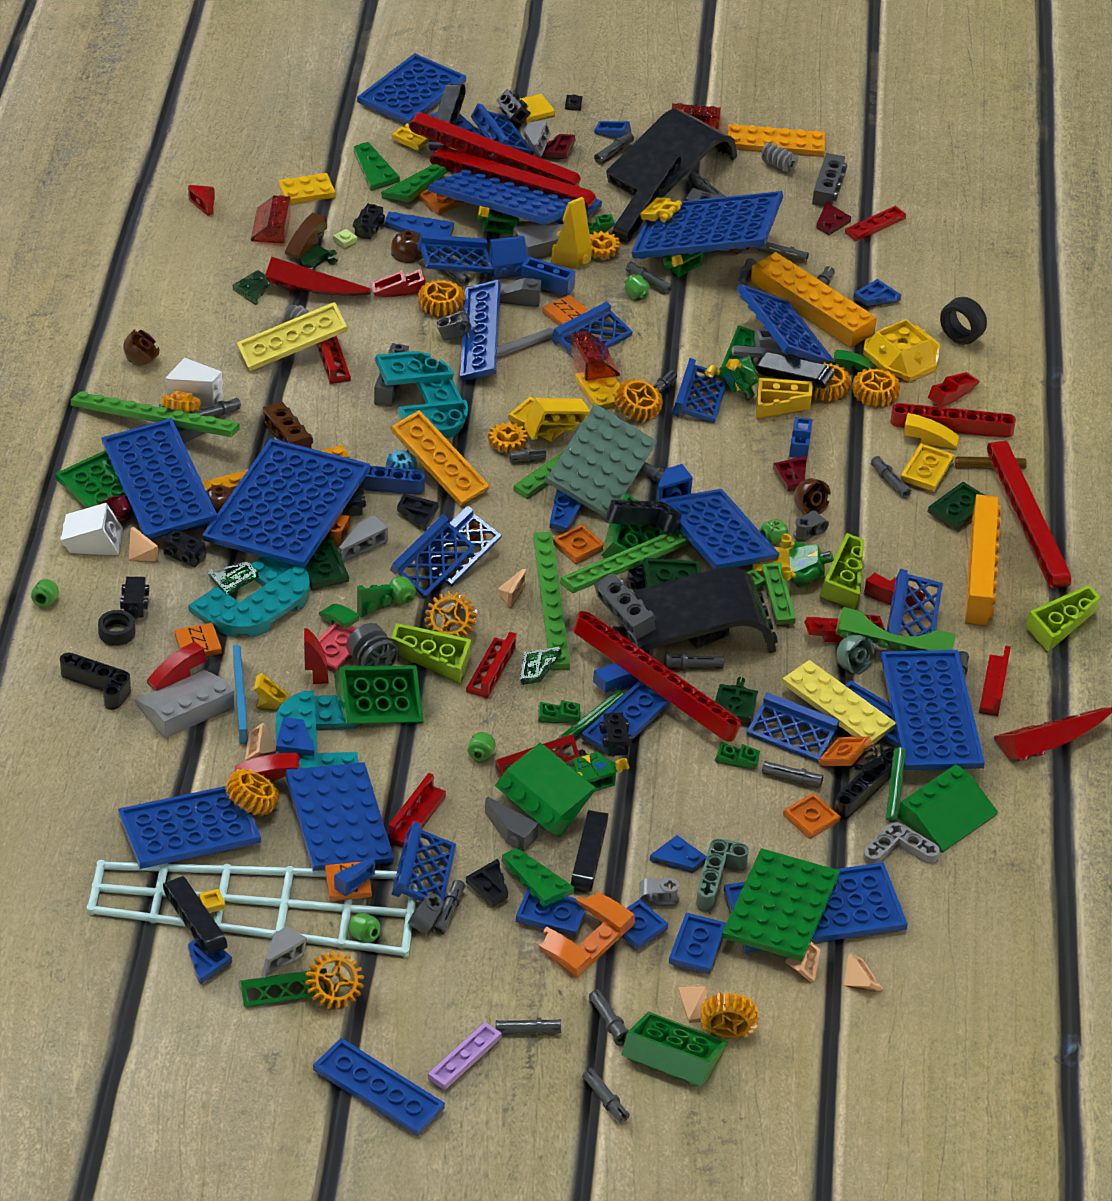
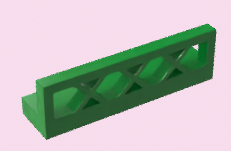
M321 968L319 973H327V969ZM308 970L267 976L265 978L239 980L243 1006L313 997L316 995L314 991L312 993H304L310 987L302 981L311 980L312 978L306 976V972L314 971ZM298 981L305 987L300 994L294 995L287 989L292 982ZM283 983H288L286 987H283L281 985ZM323 983V985H324V990H323V991H324L326 994H328V993H327V991H328L327 985H326L325 983ZM271 985H278L283 989L276 998H272L266 993ZM267 986L264 991L259 987ZM256 988L262 994L257 1000L248 1002L246 989ZM285 992L290 994L289 996H283ZM264 995L269 998V999H262V1000H261V998H262Z

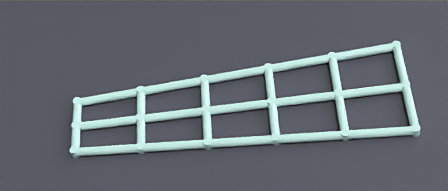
M97 861L87 905V914L90 916L96 914L147 921L151 924L162 923L186 927L180 917L159 915L162 897H166L163 883L166 881L167 872L222 874L219 890L224 902L279 907L276 930L221 923L223 910L214 912L213 919L222 932L272 938L276 931L285 927L288 908L342 912L338 939L301 934L307 938L306 943L338 947L341 950L347 948L398 955L402 958L409 957L413 927L408 924V921L415 912L416 899L408 896L407 909L352 905L353 899L344 900V904L289 899L293 876L326 877L325 870L312 871V868H293L292 866L257 867L231 866L230 864L196 865L168 863L140 869L138 863ZM104 870L159 872L156 888L101 884ZM375 870V875L369 879H395L397 871ZM413 870V871L415 872V874L417 875V877H419V876H420L419 871H418V870ZM230 874L285 876L281 899L227 894ZM415 883L410 884L409 889L418 891ZM195 891V893L197 894L198 897H199V893H203V892H196V891ZM99 892L154 896L151 912L144 913L96 906ZM351 913L405 917L402 946L396 947L347 940Z

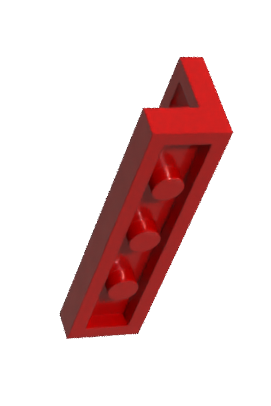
M337 336L317 343L316 345L329 383L351 381ZM327 340H333V342L329 344ZM330 350H333V351H335V352H337V353H336L335 355H333V354H331V351H330ZM334 361L339 362L340 364L337 366L335 365ZM340 372V373L345 374V375H344V376H337V373Z
M509 632L505 640L494 637L467 685L466 692L489 698L516 648V633ZM496 645L501 646L499 651L495 649ZM494 658L492 664H490L488 659ZM487 671L486 675L483 677L481 672ZM481 683V689L473 687Z
M1005 646L1003 656L989 655L979 713L993 716L999 715L1011 646Z
M573 734L543 743L554 754L562 757L564 762L580 757ZM571 743L575 755L566 757L560 754L563 746ZM559 747L558 752L552 750ZM532 748L496 759L495 763L500 770L501 776L505 772L503 766L513 765L514 762H517Z
M428 773L388 825V840L390 843L403 848L406 833L412 823L417 822L421 824L420 829H422L446 797L445 790L434 786L433 774Z

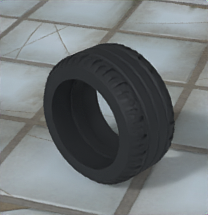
M955 298L941 311L940 322L943 331L951 340L958 344L966 345L974 342L984 334L987 328V317L984 310L971 298ZM956 311L968 319L971 330L965 328L959 322Z

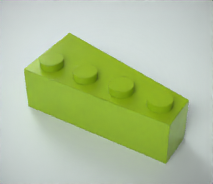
M846 533L824 580L820 597L855 610L860 596L864 539Z
M1089 584L1031 610L1025 627L1044 649L1049 652L1096 612L1101 597Z

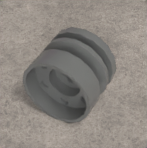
M367 623L358 627L350 635L346 645L348 653L358 662L359 666H392L399 652L395 643L376 623Z

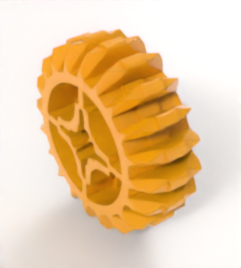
M439 279L437 281L431 280V283L427 282L425 286H421L418 293V303L421 310L425 311V314L430 313L431 316L446 317L447 315L450 316L458 311H462V307L465 304V294L462 287L458 286V283L447 282L446 280L440 281Z
M824 362L823 365L831 367L835 374L825 389L812 387V397H815V400L821 399L822 402L824 400L829 402L834 400L837 402L838 399H843V396H847L851 387V379L848 371H844V367L839 368L838 364L832 365V363L826 364Z
M877 367L873 370L869 368L868 371L863 369L853 379L852 392L854 397H857V401H862V404L875 407L890 406V403H895V400L898 399L900 383L895 374H891L890 371L878 370Z
M635 377L632 380L627 379L620 384L614 399L616 401L615 406L619 408V412H623V416L627 415L629 420L633 418L636 422L641 420L643 423L646 420L650 422L652 418L655 419L658 413H660L663 404L662 394L659 393V389L654 388V384L650 385L648 381L644 382L642 378L637 380Z
M450 591L447 592V597L440 593V600L434 597L435 604H428L432 610L425 611L426 615L430 616L425 618V622L429 623L426 626L427 629L458 637L464 635L468 638L467 631H474L470 625L477 624L473 620V618L477 617V614L473 612L476 608L474 605H471L472 601L470 599L465 601L466 596L462 594L459 597L458 592H455L452 597ZM452 603L455 604V605H452V607H451L450 609H443V608H442L443 606H445V605H447V604H452ZM461 606L466 611L465 622L459 618ZM437 613L443 617L441 629L436 624ZM446 615H447V616H452V615H453L456 620H452V619L448 620V618L446 617ZM453 626L460 627L456 631L446 632L447 630H450V628Z
M244 768L241 770L237 769L229 776L225 787L226 794L231 801H234V805H238L241 809L246 810L247 813L251 812L253 815H268L276 808L280 797L278 789L275 788L276 785L272 784L270 779H266L264 775L255 773L251 769L248 771Z
M330 951L329 957L325 952L322 953V960L316 957L314 961L317 965L312 963L309 965V968L314 972H306V976L312 979L305 982L306 985H312V988L307 990L308 993L314 991L316 994L312 997V1000H316L319 997L321 999L319 1001L320 1006L326 1001L327 1009H330L334 1003L336 1010L340 1009V1002L344 1008L348 1006V1001L351 1003L355 1002L354 996L358 997L361 994L356 988L360 989L364 986L358 982L364 979V976L357 975L362 970L361 967L355 969L354 965L357 964V960H353L350 963L351 955L348 954L343 958L342 951L338 952L337 957L334 951ZM335 963L331 973H319L325 964ZM341 965L349 972L351 980L342 974ZM334 975L339 979V982L335 985L330 980ZM319 980L327 985L328 995L321 989ZM338 987H350L346 995L335 997Z
M728 991L726 994L719 992L717 996L711 995L710 999H705L700 1013L703 1029L707 1030L708 1034L729 1039L737 1038L738 1040L741 1036L748 1037L749 1033H753L754 1029L757 1028L759 1019L756 1003L752 1002L751 998H745V994L737 995V992L730 994Z

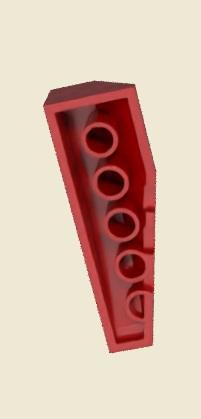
M272 256L265 274L269 283L273 285L283 284L286 289L292 291L298 289L317 294L337 296L371 295L372 292L369 287Z
M1103 707L1080 713V716L1063 717L1062 720L1047 721L1041 725L1023 727L995 735L994 740L1008 759H1017V762L1028 760L1029 755H1034V757L1045 755V751L1066 744L1085 734L1112 714V707Z

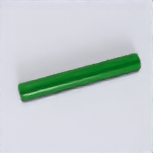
M902 747L895 748L886 811V819L891 822L898 819L906 750Z

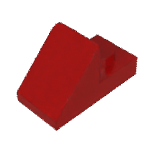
M189 185L188 199L207 216L214 214V187Z

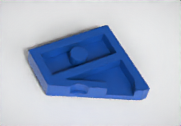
M876 279L855 291L853 298L863 305L869 306L897 302L901 300L902 295L879 279Z
M283 717L276 743V751L315 756V747L303 719Z
M676 835L650 855V861L656 863L657 860L668 863V867L680 868L683 871L694 873L705 864L707 856Z
M196 938L188 944V952L198 981L202 984L231 964L232 956L225 950L206 956L196 941L198 939Z

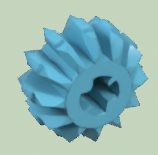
M394 450L387 457L386 467L416 470L417 461L409 450Z

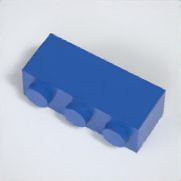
M529 256L521 265V279L533 278L541 280V289L567 296L575 288L576 271Z

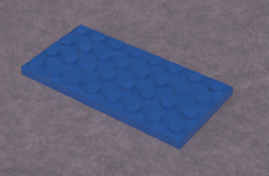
M461 170V172L444 177L442 180H437L435 183L430 184L428 189L429 192L477 206L487 207L494 211L543 225L562 218L568 202L573 201L571 199H560L557 195H545L539 190L531 191L525 186H514L512 182L502 183L498 178H485L484 174H473L470 170Z
M172 418L101 438L124 494L127 495L128 503L131 506L140 530L148 539L167 535L174 529L181 531L218 519L217 513Z
M958 650L881 652L880 658L893 719L896 723L895 728L899 747L906 750L904 770H945L955 764L962 769L984 768L985 761Z
M884 862L836 869L840 870L838 881L811 942L818 943L907 930L908 923ZM745 882L724 885L723 891L731 912ZM742 944L745 953L763 951Z

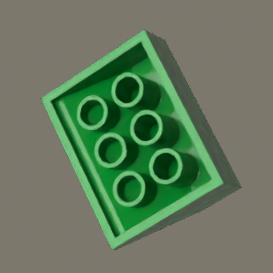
M625 494L620 499L638 501L628 494ZM610 522L601 556L608 558L667 532H664L656 525H629Z
M416 665L340 667L334 674L336 694L346 724L424 722Z
M538 743L510 766L495 784L496 788L550 833L561 837L597 789L542 743Z
M955 764L902 800L898 819L916 833L935 843L939 847V851L943 853L995 817L998 811L974 778Z
M648 1011L627 1032L621 1055L627 1057L631 1062L643 1063L652 1070L664 1071L673 1078L685 1079L691 1085L703 1086L711 1076L728 1041Z

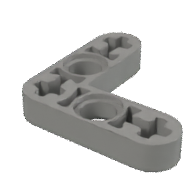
M894 822L889 824L865 847L863 860L866 864L880 863L897 846H900L924 862L934 863L938 860L940 849L935 843L905 825ZM914 840L918 842V844L911 845L908 843V841ZM885 841L888 842L890 845L882 846L880 842Z

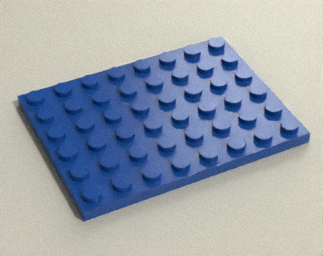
M782 191L681 201L680 210L677 213H673V217L670 220L662 222L660 217L656 221L645 220L631 252L632 258L645 259L654 256L659 258L664 255L675 256L684 253H709L714 250L727 251L734 248L762 247L766 245L783 199Z
M270 438L217 513L218 519L212 520L203 533V541L305 568L370 471V464Z

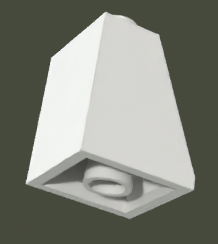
M184 358L165 378L166 395L175 391L193 394L192 397L201 400L200 409L215 405L224 398L222 392V371Z
M103 503L66 514L60 539L62 545L67 548L69 553L119 555L123 527L108 504Z

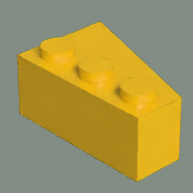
M759 378L756 419L809 410L812 399V382Z
M535 398L524 428L532 440L538 439V436L544 434L548 436L553 435L555 431L559 430L569 431L575 429L578 423L581 422L582 424L590 410L582 399Z

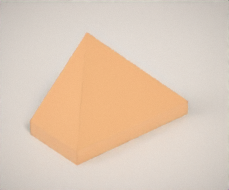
M132 527L130 530L129 560L156 562L158 560V546L135 527Z
M526 569L520 570L498 588L508 607H512L526 584Z
M264 723L249 731L245 761L276 751V745Z
M811 942L803 962L788 958L785 962L810 983L815 982L821 950Z
M851 953L847 959L844 986L881 991L883 989L865 961Z
M696 984L678 987L688 1023L701 1021V1007L705 1003V999H707L706 986Z

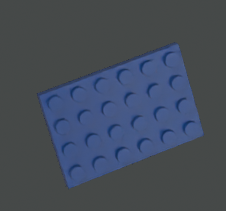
M414 53L357 96V102L404 124H409L417 113H426L441 101L446 84H463L466 82V75Z
M743 284L737 287L740 298L747 302L748 308L756 314V319L763 323L764 329L772 335L773 341L779 344L780 350L783 353H790L799 359L802 357L807 361L819 364L824 362L826 364H836L832 356L789 301Z
M723 489L659 500V502L670 505L682 515L678 526L679 530L713 569L723 567L734 568L778 560L779 552Z
M365 762L286 770L285 777L312 871L325 870V865L362 862L369 858L375 859V865L393 863L394 856Z
M226 786L118 809L119 818L140 869L261 843V836L251 813H247L246 810L241 809L238 805H234V801H231L226 794Z

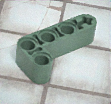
M718 838L711 841L698 885L697 908L702 911H710L714 908L725 868L733 870H743L746 868L749 853L747 845Z

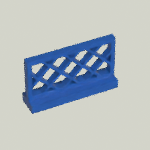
M477 104L471 118L486 138L530 155L532 154V149L506 115L487 111L483 104Z
M420 235L417 250L422 253L426 269L492 273L493 271L486 250L487 241L484 238ZM432 259L437 263H430V260Z
M606 301L554 328L552 341L556 345L560 343L577 361L582 362L631 336L633 331L610 310L611 305ZM610 317L614 323L604 322V320ZM591 326H601V330L592 329ZM603 326L613 328V332L604 331ZM621 329L625 333H616L615 330ZM586 332L588 333V337L578 335V333ZM590 333L600 335V339L590 337ZM602 336H610L612 339L604 340ZM566 339H574L575 343H568ZM577 340L586 341L587 346L577 344ZM589 342L599 344V346H589ZM576 349L585 350L586 353L580 355Z
M689 358L672 415L678 417L679 413H683L714 423L726 386V380L717 377L716 374L713 378L706 376L705 371L707 368L695 365L696 360ZM696 372L702 373L705 376L700 377ZM714 378H718L723 381L717 383ZM709 380L711 384L706 385L704 381ZM699 383L701 387L696 388L694 384ZM716 388L718 393L714 394L711 389ZM706 391L708 395L703 396L700 392ZM696 394L698 398L693 399L690 395ZM712 399L715 404L710 405L708 400ZM702 402L705 406L700 408L697 403ZM692 405L694 407V410L685 407ZM709 410L713 416L707 415L704 412Z
M469 506L456 516L450 524L462 535H467L469 541V535L480 534L481 541L470 542L475 546L481 545V551L470 553L466 557L469 558V562L466 565H458L454 569L456 570V575L452 579L448 576L443 579L451 587L502 538L499 532L473 514V509ZM474 521L480 525V529L469 530V525ZM446 529L443 532V539H453V533ZM490 533L494 536L492 540L483 541V534ZM432 543L430 549L431 551H441L440 543ZM443 543L444 549L446 547H454V543ZM457 543V547L466 546L464 543ZM419 555L418 564H428V555ZM431 555V562L435 559H441V555ZM444 555V559L454 558V556ZM432 568L434 574L437 576L442 575V568Z
M444 514L393 562L390 569L395 575L398 574L399 576L409 578L416 591L424 598L476 547L448 522L449 518ZM446 529L450 530L453 533V539H443V532ZM432 543H440L441 551H431L430 545ZM443 543H454V552L444 551ZM457 543H464L468 549L465 552H457ZM428 555V564H418V556ZM431 555H441L442 564H431ZM444 555L454 556L455 562L453 564H445ZM406 568H415L416 576H408L403 571ZM418 568H429V576H419ZM432 568H442V575L432 576ZM419 580H429L430 587L424 591L419 586Z
M900 569L895 580L886 631L899 635L901 631L906 630L910 636H920L928 634V631L930 633L935 631L943 583L907 574L908 570ZM909 581L916 582L919 588L912 591L908 585ZM928 586L936 587L937 593L931 596L926 588ZM922 590L927 598L920 602L915 594ZM910 596L916 602V605L909 607L905 602ZM928 601L934 606V610L930 612L923 606ZM917 607L924 613L919 618L912 611ZM907 613L914 620L908 624L902 618ZM926 617L931 623V626L927 629L920 622ZM914 624H917L921 630L916 635L909 628Z
M766 693L763 698V704L750 724L746 735L819 763L818 760L825 753L833 737H836L839 731V720ZM768 711L773 713L774 716L764 719L763 713ZM786 718L791 720L792 723L782 726L780 720ZM777 721L779 727L769 730L767 723ZM764 725L766 731L759 733L754 731V728ZM804 725L809 727L810 730L801 733L798 727ZM795 728L797 734L787 737L785 730ZM782 732L784 738L777 740L772 737V734ZM822 732L828 734V737L819 740L816 734ZM813 735L815 741L806 744L803 737ZM800 739L802 745L795 747L791 745L790 741ZM818 746L820 751L816 755L809 752L808 748Z
M413 822L405 836L391 895L400 897L401 894L423 902L429 895L428 892L434 891L443 901L456 844L421 830V824ZM420 838L428 840L430 845L424 846ZM439 846L448 848L449 852L443 854ZM434 849L438 856L432 858L428 850ZM422 852L427 860L420 861L417 854ZM441 860L445 868L440 869L436 861ZM430 864L434 872L428 873L424 865ZM419 868L423 875L417 877L413 869ZM436 875L442 881V883L437 885L432 879ZM425 879L431 886L426 889L421 883V881ZM415 883L420 891L409 889V885Z

